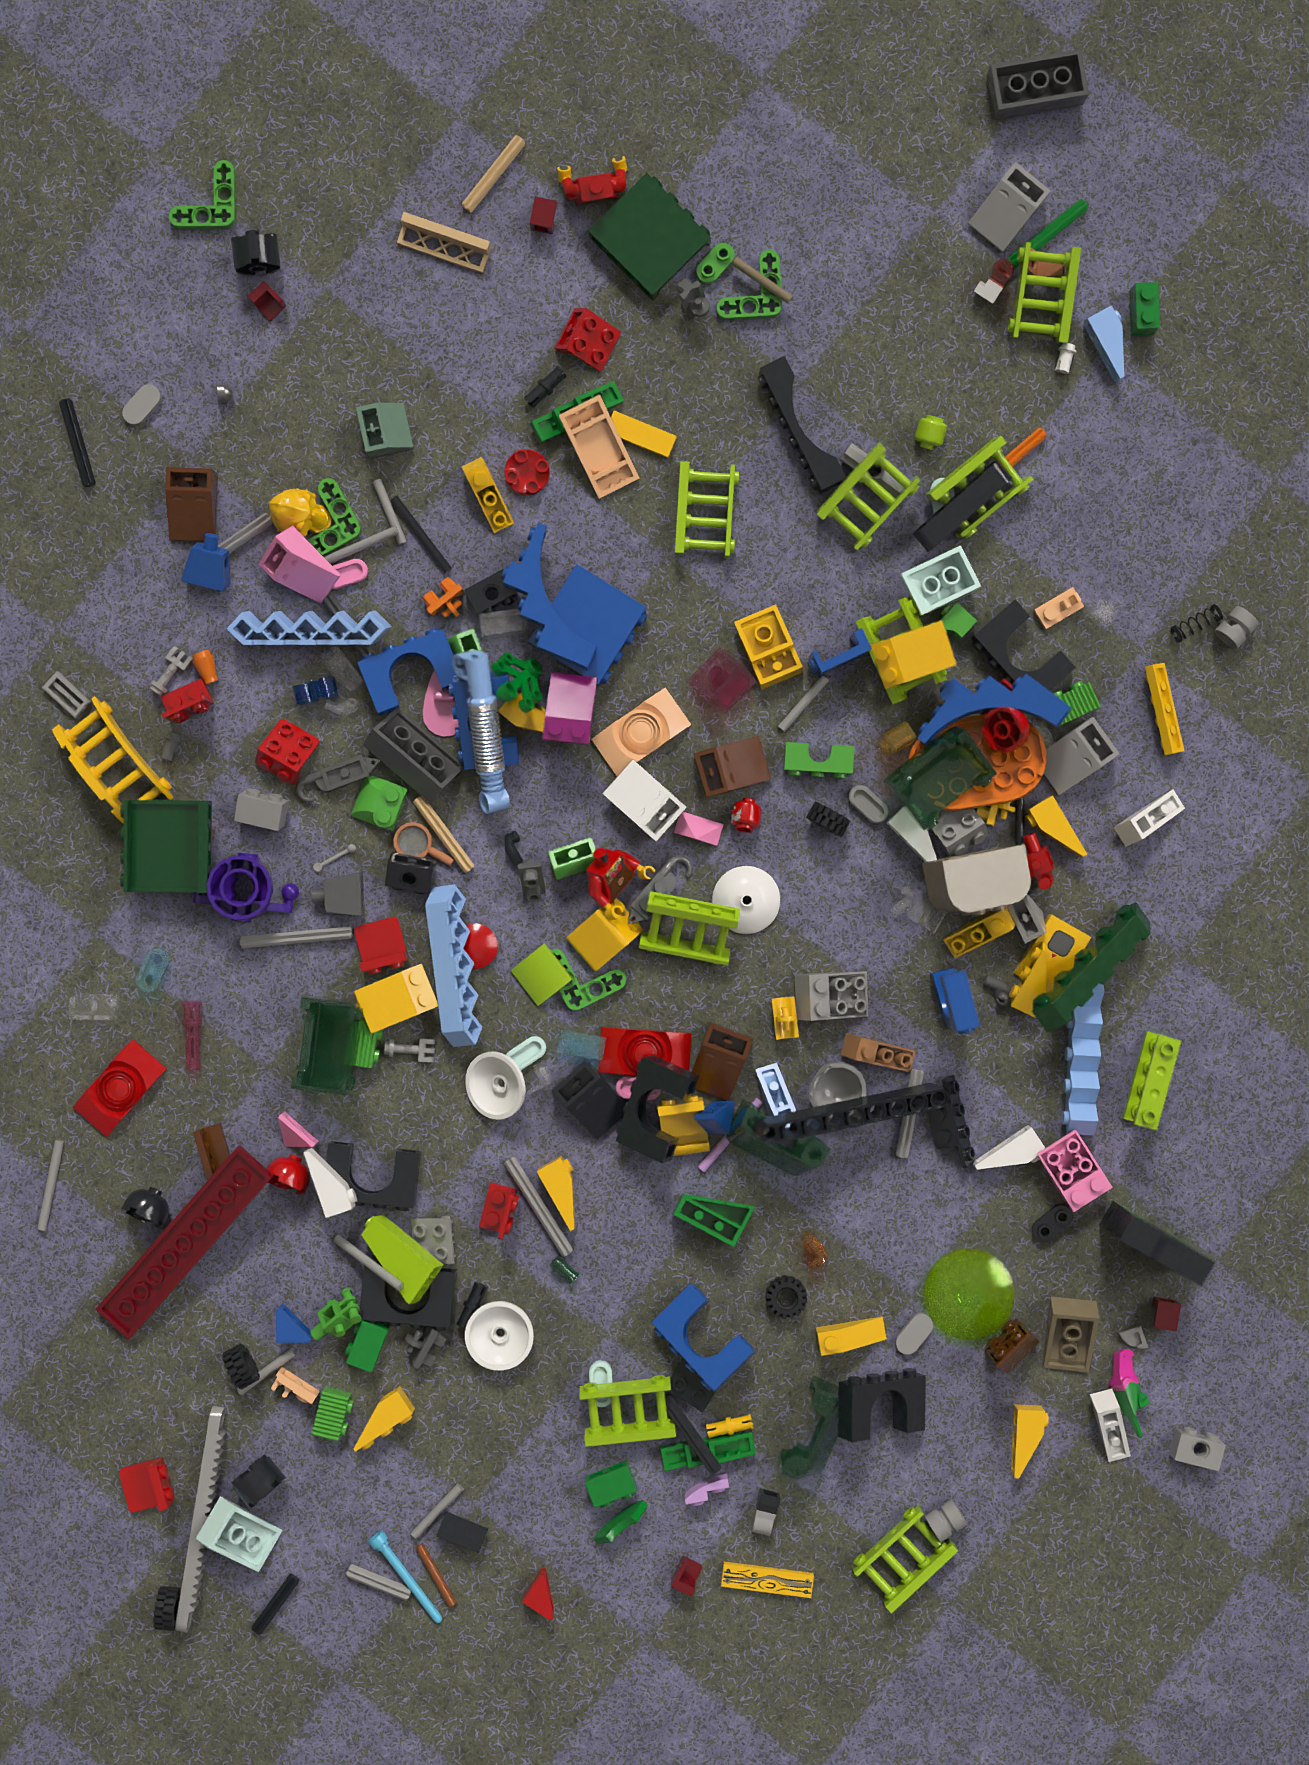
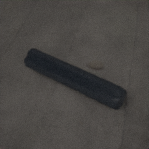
M294 1574L288 1575L251 1628L253 1632L258 1635L263 1633L299 1582L297 1576Z

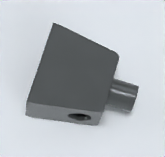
M363 872L325 879L324 889L311 891L312 903H325V912L356 916L365 915Z

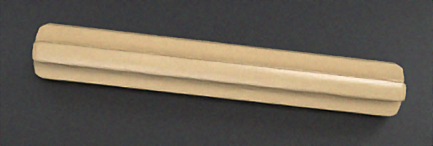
M515 135L462 202L465 210L470 213L474 211L525 146V141L520 136Z
M423 796L416 798L413 801L414 805L463 872L467 873L472 870L474 864L429 802Z

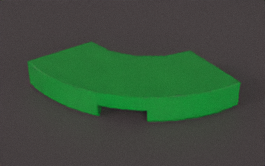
M640 1500L627 1506L598 1531L593 1538L597 1544L612 1542L624 1529L638 1522L648 1505L644 1500Z

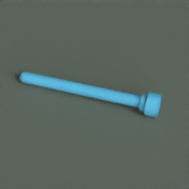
M380 1530L369 1539L368 1543L373 1550L376 1549L378 1552H382L433 1621L440 1623L442 1615L390 1549L387 1535L383 1530Z

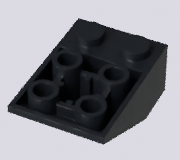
M587 1058L551 1090L596 1139L600 1138L624 1116L623 1109L626 1102Z

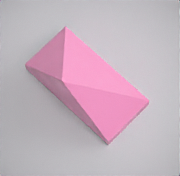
M682 812L679 815L674 833L717 846L724 824Z
M283 1112L278 1117L283 1143L286 1147H314L319 1142L286 1112Z

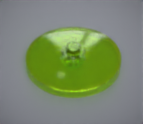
M961 1248L946 1253L930 1268L924 1282L923 1299L928 1315L939 1329L958 1339L976 1340L993 1334L1004 1325L1013 1309L1015 1289L1007 1268L995 1256L976 1248Z

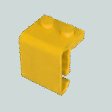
M617 898L611 906L619 905L622 907L623 914H615L618 919H607L605 916L606 909L600 907L566 937L569 943L595 972L644 930L640 926L639 921L627 924L629 912Z
M698 1095L679 1101L666 1099L662 1100V1103H658L661 1131L679 1139L673 1156L710 1151L708 1133L694 1118L696 1113L704 1110L703 1098H698Z

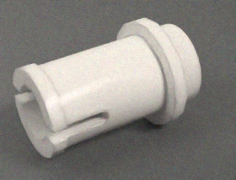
M1062 343V346L1058 348L1060 353L1055 371L1069 374L1073 354H1076L1077 351L1075 350V345Z

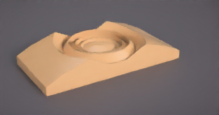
M600 395L558 415L599 499L639 479Z
M664 688L612 723L591 740L613 772L618 776L632 760L636 763L691 724L670 693Z

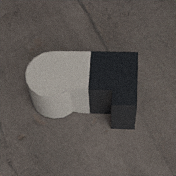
M759 1488L751 1532L770 1536L781 1500L778 1492Z

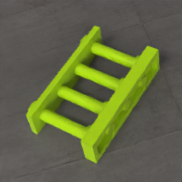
M1026 242L1023 244V248L1019 247L1017 262H1020L1013 319H1009L1007 331L1011 333L1010 338H1018L1019 331L1051 334L1053 337H1056L1055 343H1068L1082 248L1071 247L1064 254L1030 251L1031 242ZM1030 260L1063 264L1066 267L1065 276L1054 278L1027 275L1028 262ZM1025 284L1058 287L1059 290H1062L1061 300L1055 302L1024 298ZM1022 308L1056 311V314H1059L1058 323L1046 325L1020 322Z
M1002 436L994 437L925 494L930 502L938 500V502L946 504L951 499L948 491L954 486L960 489L964 488L968 484L966 476L972 471L977 474L985 469L984 461L989 457L998 460L1012 477L1011 482L1014 486L1005 493L1000 489L994 494L996 501L987 508L983 504L976 510L979 515L970 522L965 520L960 525L961 529L955 533L957 538L964 536L968 538L977 531L976 526L1015 494L1020 495L1030 487L1028 484L1034 480L1032 476L1021 479L1002 454L1003 450L1001 447L1006 444Z
M880 442L873 447L817 510V515L824 520L827 516L829 518L833 517L857 539L854 544L856 550L861 546L865 548L873 539L871 535L907 495L911 497L920 487L918 485L920 479L917 476L910 481L885 458L884 452L886 448ZM873 464L881 466L904 487L896 498L869 475L868 469ZM858 481L867 485L889 505L880 516L853 493L855 490L852 487ZM842 499L850 501L873 522L864 533L838 510L837 504Z
M680 461L675 556H684V550L689 551L690 548L725 551L724 559H729L730 553H734L735 540H731L734 485L738 486L739 472L735 471V465L733 464L730 465V473L694 471V469H689L690 462ZM693 480L729 483L728 496L692 494L691 491H688V483H693ZM692 503L728 505L727 519L691 517V514H686L687 505H692ZM690 526L726 528V540L689 539V537H685V529L690 528Z
M910 597L898 600L901 608L877 620L868 616L855 621L858 629H863L870 646L884 641L879 635V628L906 616L911 628L898 635L923 627L917 613L918 609ZM871 649L869 653L880 675L873 651ZM946 669L887 688L886 691L892 704L908 699L906 695L908 690L931 679H934L936 684L946 681Z
M650 891L646 911L653 914L649 933L641 932L639 948L651 952L656 951L728 966L730 949L725 948L729 928L737 929L739 908ZM662 915L675 917L671 937L658 935ZM684 919L698 921L694 941L680 939ZM707 923L720 926L716 946L702 943Z
M1149 1031L1145 1032L1122 1116L1123 1119L1133 1121L1135 1125L1154 1130L1158 1129L1181 1040Z
M656 1375L649 1379L603 1384L590 1382L580 1386L579 1398L580 1400H588L591 1425L589 1428H585V1447L676 1437L675 1423L672 1419L667 1418L665 1391L671 1390L670 1376ZM642 1393H656L657 1421L647 1422L645 1420ZM633 1394L636 1422L624 1424L622 1423L619 1396ZM610 1397L612 1425L601 1426L599 1424L596 1398Z
M919 1505L915 1508L910 1507L904 1513V1518L865 1555L862 1553L853 1561L854 1565L852 1568L854 1574L858 1577L864 1571L885 1593L883 1601L891 1614L958 1552L955 1543L950 1538L940 1542L933 1531L920 1519L924 1513ZM912 1525L935 1547V1551L929 1557L924 1556L904 1535ZM896 1540L918 1562V1567L913 1572L907 1571L887 1550ZM879 1556L901 1577V1583L896 1588L891 1587L870 1565Z

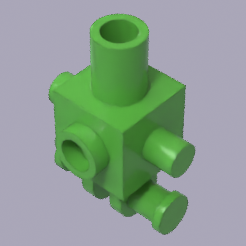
M345 1288L341 1291V1296L343 1297L341 1302L335 1299L329 1300L326 1306L317 1312L320 1323L310 1330L315 1340H321L328 1333L336 1337H342L345 1335L346 1330L361 1321V1316L358 1314L360 1308L356 1297L352 1296L350 1288Z

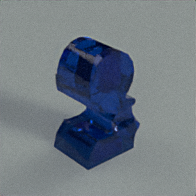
M332 676L322 677L317 681L311 680L309 683L292 687L296 705L315 703L320 701L322 697L327 699L339 698L336 680Z

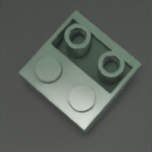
M378 402L356 407L365 451L369 458L414 448L404 403Z

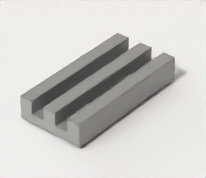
M58 671L42 687L75 719L92 703ZM59 679L62 683H64L74 694H76L83 701V703L80 704L62 686H60L56 682V680ZM53 685L78 709L74 711L49 687Z

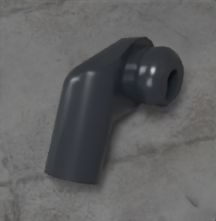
M512 831L510 834L507 833L504 837L505 852L513 866L523 861L515 847V843L520 841L517 831Z

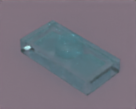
M561 1030L557 1053L603 1060L606 1037Z

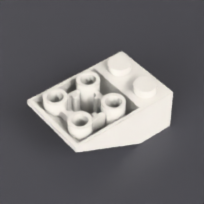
M634 760L625 767L602 793L655 841L661 837L686 809L684 804Z

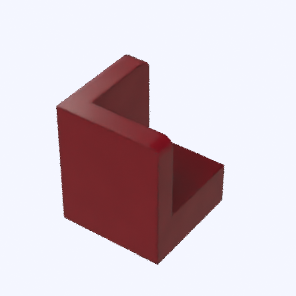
M535 196L529 222L531 230L553 235L557 201Z
M265 281L260 283L247 296L269 321H272L286 307L280 296Z
M1153 1296L1152 1306L1156 1308L1153 1326L1158 1329L1177 1332L1181 1304L1176 1300Z
M683 1555L671 1578V1587L692 1597L695 1591V1582L702 1570V1564Z

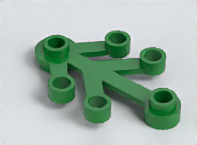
M506 652L500 656L499 660L491 664V669L495 675L500 676L505 673L514 678L511 682L507 681L498 687L496 695L501 702H510L518 696L517 689L521 687L523 697L519 701V707L523 712L528 713L534 709V705L542 701V695L537 682L542 673V667L536 659L531 658L522 661ZM511 665H514L515 667L521 669L522 672H520V671H518V670H516V669H514V668H512V667H510V666H511ZM527 679H529V682H530V686H531V690H532V691L529 690V685H528Z

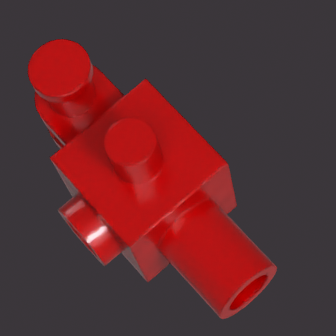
M1035 833L1023 836L1022 839L1027 849L1026 855L1030 877L1036 876L1039 888L1046 890L1054 882V875L1051 871L1055 867L1047 845L1040 847Z

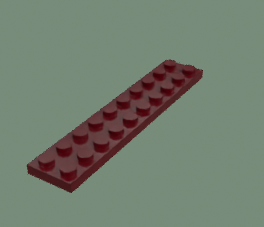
M241 1145L236 1147L95 1310L129 1340L274 1175Z

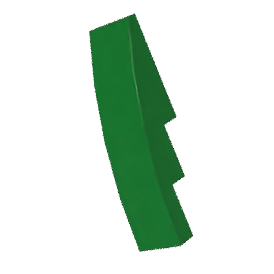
M612 381L577 396L573 401L553 409L551 413L531 421L530 426L539 443L542 444L566 433L558 415L597 395L601 396L607 411L623 403L624 400L615 382Z
M751 1431L734 1433L731 1436L725 1434L710 1439L709 1437L702 1438L719 1463L756 1455ZM687 1441L659 1447L664 1471L685 1466L692 1468L703 1465Z

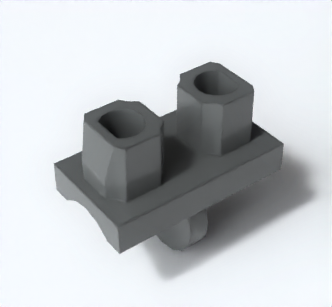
M687 278L682 280L676 288L680 293V299L686 315L690 320L694 316L704 317L710 311V303L705 297L702 285L698 281L692 284Z
M529 861L526 865L518 864L523 896H527L528 902L541 901V894H546L541 861L535 863Z
M426 1326L423 1332L417 1330L414 1336L406 1335L405 1341L409 1343L406 1350L411 1353L409 1359L413 1362L412 1366L418 1369L421 1365L432 1367L436 1356L434 1353L429 1352L431 1345L437 1348H441L446 1341L445 1336L438 1330L433 1329L432 1326Z

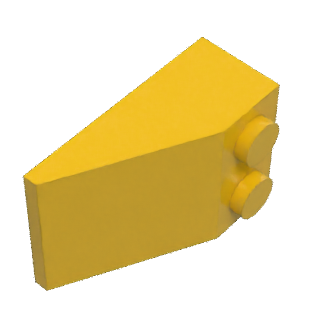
M942 621L871 645L885 689L957 665Z
M422 964L353 991L370 1034L438 1006Z

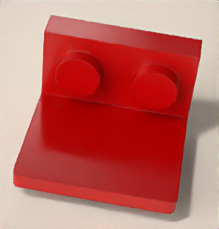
M574 308L554 349L561 353H571L595 370L601 372L621 331L587 308Z
M203 678L161 696L167 711L161 715L163 719L171 722L176 721L179 724L188 720V715L192 713L202 714L210 710L209 706L214 704V701Z
M490 1182L479 1227L499 1232L498 1239L503 1240L505 1234L509 1235L514 1217H510V1213L515 1212L519 1200V1195H515L516 1188Z

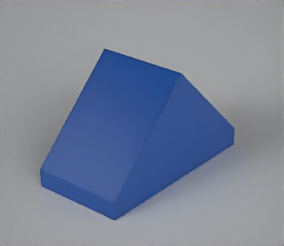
M714 1101L706 1106L704 1110L696 1113L694 1118L708 1134H729L735 1103L734 1101Z
M282 1303L276 1310V1343H309L313 1338L310 1329Z

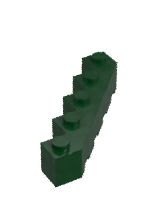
M1137 902L1131 905H1124L1116 911V924L1101 928L1095 935V946L1089 949H1082L1075 955L1074 968L1062 971L1054 977L1053 990L1048 993H1041L1033 999L1032 1013L1046 1032L1067 1024L1073 1018L1071 1013L1078 1005L1083 1007L1094 995L1092 990L1099 983L1103 985L1115 973L1113 968L1119 961L1125 962L1135 951L1133 946L1140 939L1145 940L1150 935V921Z

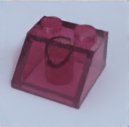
M720 647L688 679L725 714L757 682L744 665Z

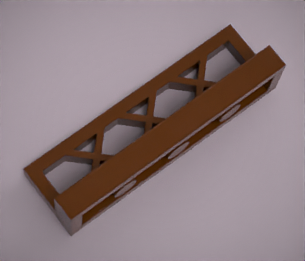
M221 1123L193 1132L207 1181L230 1155Z

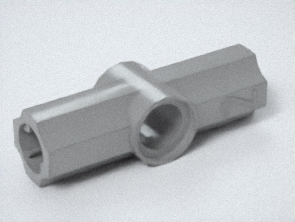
M852 443L840 461L854 470L867 454ZM873 464L871 467L877 468L879 475L871 477L896 498L904 487L881 466Z

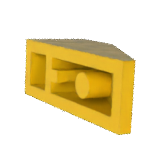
M1048 796L1025 810L1028 814L1025 818L1032 828L1035 827L1038 831L1078 857L1088 855L1053 796Z
M561 1155L538 1168L537 1173L569 1230L572 1231L575 1229L573 1175L571 1173L574 1169L568 1158L564 1160Z
M883 1316L816 1327L821 1356L842 1353L886 1340Z
M1014 1404L1011 1473L1014 1478H1020L1044 1435V1427L1048 1426V1413H1045L1042 1406Z

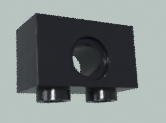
M504 569L464 590L479 617L481 615L488 617L496 612V607L502 604L506 607L516 601L517 591L505 587L503 584L504 579H501ZM495 589L499 592L495 600L487 599L489 590Z
M392 852L387 863L385 886L391 887L394 890H411L416 894H430L434 884L437 860ZM406 873H412L415 877H409Z

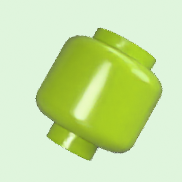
M926 415V418L919 420L915 439L921 442L920 447L933 450L934 446L939 447L943 444L947 431V425L943 423L944 419Z

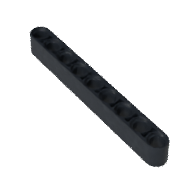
M926 1083L760 1118L754 1122L752 1132L764 1144L773 1145L941 1109L947 1105L949 1095L941 1087L933 1083ZM854 1110L853 1114L849 1117L850 1112ZM833 1114L832 1119L828 1121V1118ZM810 1119H812V1120H811V1123H810L808 1126H806V1125H807V1122H808ZM790 1123V1127L785 1130L786 1126ZM769 1128L768 1133L763 1135L764 1131Z

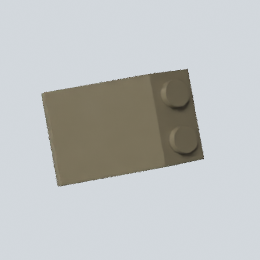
M1061 1297L1050 1298L1043 1368L1089 1372L1099 1323L1097 1301Z

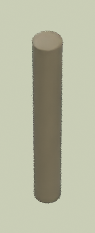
M738 257L734 259L732 263L734 267L787 304L791 301L793 297L791 294Z

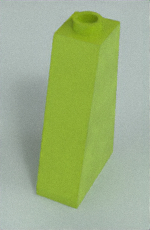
M384 1214L370 1217L364 1225L365 1230L361 1234L382 1267L404 1283L403 1288L399 1292L409 1305L420 1301L443 1267V1264Z

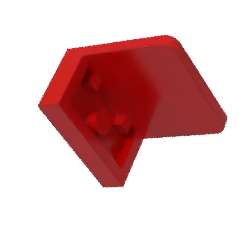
M281 719L259 746L255 763L261 769L277 775L283 782L295 785L299 779L302 766L317 748L319 739L291 722Z
M390 917L355 927L354 933L362 963H359L361 972L368 971V975L382 972L381 967L390 965V969L404 966L403 961L409 960L397 917Z
M163 1457L120 1469L119 1476L130 1512L133 1513L158 1506L159 1511L168 1509L174 1502V1490L170 1486L169 1472Z

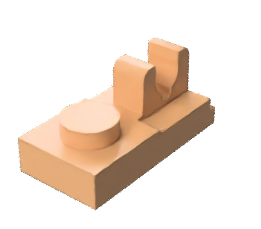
M1072 587L1033 611L1044 630L1083 608L1084 605L1078 593Z
M283 1367L276 1374L277 1379L271 1387L275 1391L279 1385L283 1384L285 1391L282 1397H287L292 1390L296 1394L297 1399L311 1404L320 1392Z

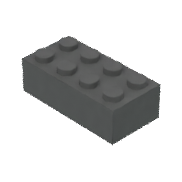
M1081 49L991 64L986 75L994 120L1080 106L1084 104L1089 95Z

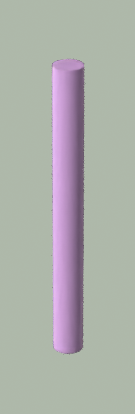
M758 1098L751 1103L730 1128L729 1134H725L699 1164L698 1167L703 1172L711 1166L762 1106L763 1102Z

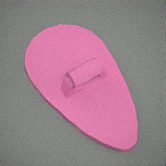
M434 670L424 699L423 720L427 728L434 734L443 737L452 736L455 734V728L458 727V720L453 719L452 714L455 698L450 697L449 689L442 690Z

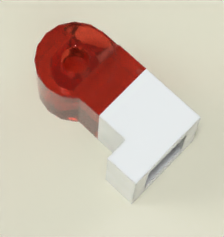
M1008 258L999 259L994 264L993 273L985 284L980 281L974 292L994 303L1014 271L1013 262Z

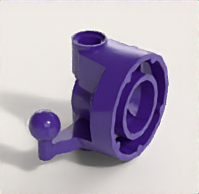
M238 853V856L228 857L220 861L213 868L207 882L208 896L194 892L193 903L212 905L220 914L231 918L232 921L252 922V919L265 914L267 911L292 913L293 900L299 896V889L295 884L287 883L281 890L285 904L270 902L273 894V880L267 867L260 862L258 854ZM238 873L251 876L250 880L253 884V891L248 901L236 900L235 898L237 896L235 884L239 880Z

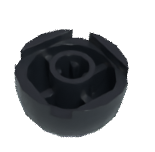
M150 1187L149 1190L138 1189L132 1192L125 1200L121 1210L126 1211V1214L142 1222L150 1223L152 1221L156 1223L154 1227L162 1229L169 1214V1205L161 1196L162 1191Z

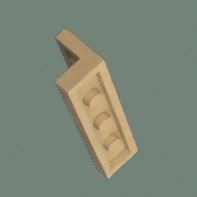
M403 212L401 218L403 226L397 240L398 245L483 274L492 249L490 241ZM407 229L416 231L420 239L412 243L404 241ZM432 237L439 240L441 247L435 250L428 249L424 241ZM452 245L459 246L463 254L455 258L448 255L446 248ZM475 252L482 254L483 258L480 266L471 264L467 256Z

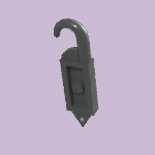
M361 754L306 775L297 783V795L304 802H314V797L309 798L304 795L303 789L306 785L316 782L321 790L330 792L371 777V773L381 760L368 758Z
M682 855L671 857L628 906L630 908L628 925L641 920L647 921L653 914L646 911L650 891L667 895L673 891L676 886V879L671 870L677 863L686 865L687 873L685 877H690L693 868L692 863L687 857Z

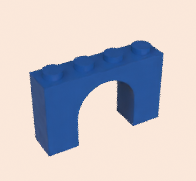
M438 628L431 629L425 632L426 636L418 639L416 636L410 637L403 641V645L398 647L395 645L387 646L382 649V653L374 655V653L366 654L361 657V661L357 662L379 716L401 708L391 684V672L395 664L405 657L418 656L426 659L433 666L442 690L449 689L453 676L457 675L452 665L453 653L443 629L439 631Z
M490 672L492 693L496 700H499L496 692L503 683L510 682L509 675L503 673L497 676ZM453 676V681L449 684L450 697L455 698L452 714L453 719L458 720L455 735L456 741H461L462 749H458L459 762H464V770L475 769V756L467 700L469 698L468 682L458 676ZM517 736L501 737L502 756L504 757L505 766L519 764Z
M950 967L930 973L944 1026L958 1033L961 1032V1034L974 1032V1027L980 1026L966 971H956L955 968Z
M690 1284L651 1323L655 1326L653 1329L661 1339L666 1338L671 1343L669 1348L677 1356L681 1354L686 1360L684 1363L692 1373L697 1372L702 1377L700 1382L709 1391L711 1389L717 1391L757 1351L742 1335H737L723 1350L712 1357H705L696 1353L688 1342L687 1329L692 1318L710 1300L695 1284Z

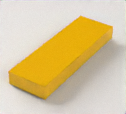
M613 411L611 419L621 440L669 458L677 436Z

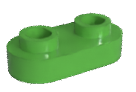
M720 243L716 245L697 267V278L701 283L706 285L713 284L733 263L735 253L729 244ZM725 251L727 256L721 257L719 253ZM710 268L712 273L706 274L704 269Z

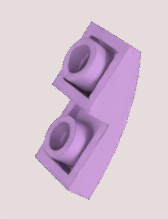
M727 1472L709 1477L694 1485L685 1493V1503L692 1506L701 1505L704 1501H708L707 1491L719 1493L723 1492L725 1488H729Z

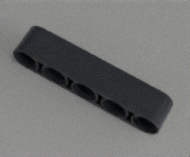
M995 460L913 533L914 537L927 552L931 551L1005 486L1012 477L1000 462Z

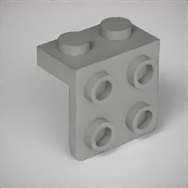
M935 807L924 815L925 822L942 842L948 857L963 855L969 848L975 844L982 843L989 836L985 822L974 808L948 811Z

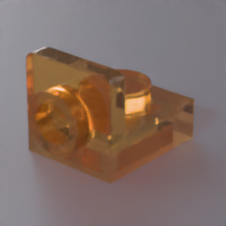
M808 1230L803 1235L805 1239L803 1244L811 1254L814 1251L816 1254L807 1263L810 1268H813L815 1265L819 1267L827 1260L828 1251L814 1233Z

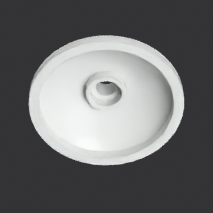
M741 866L726 872L719 879L713 891L712 903L739 908L737 929H729L736 933L752 934L765 929L773 922L780 907V893L775 881L768 873L756 867ZM744 896H750V904L746 905L743 903Z
M486 1052L477 1056L470 1063L466 1073V1090L471 1103L481 1114L491 1119L500 1120L514 1115L521 1108L525 1098V1081L521 1070L510 1057L499 1052Z
M505 1301L490 1302L478 1308L470 1317L465 1330V1343L472 1358L485 1368L499 1371L511 1369L520 1364L529 1354L534 1338L533 1326L527 1314L518 1306ZM498 1329H503L505 1334L503 1336L497 1335L496 1331Z

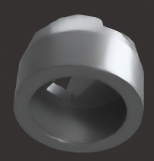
M217 384L218 403H226L233 398V391L230 386Z

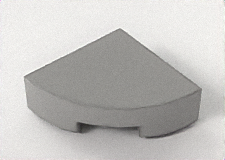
M1140 1325L1118 1332L1122 1340L1128 1345L1139 1349L1148 1348Z

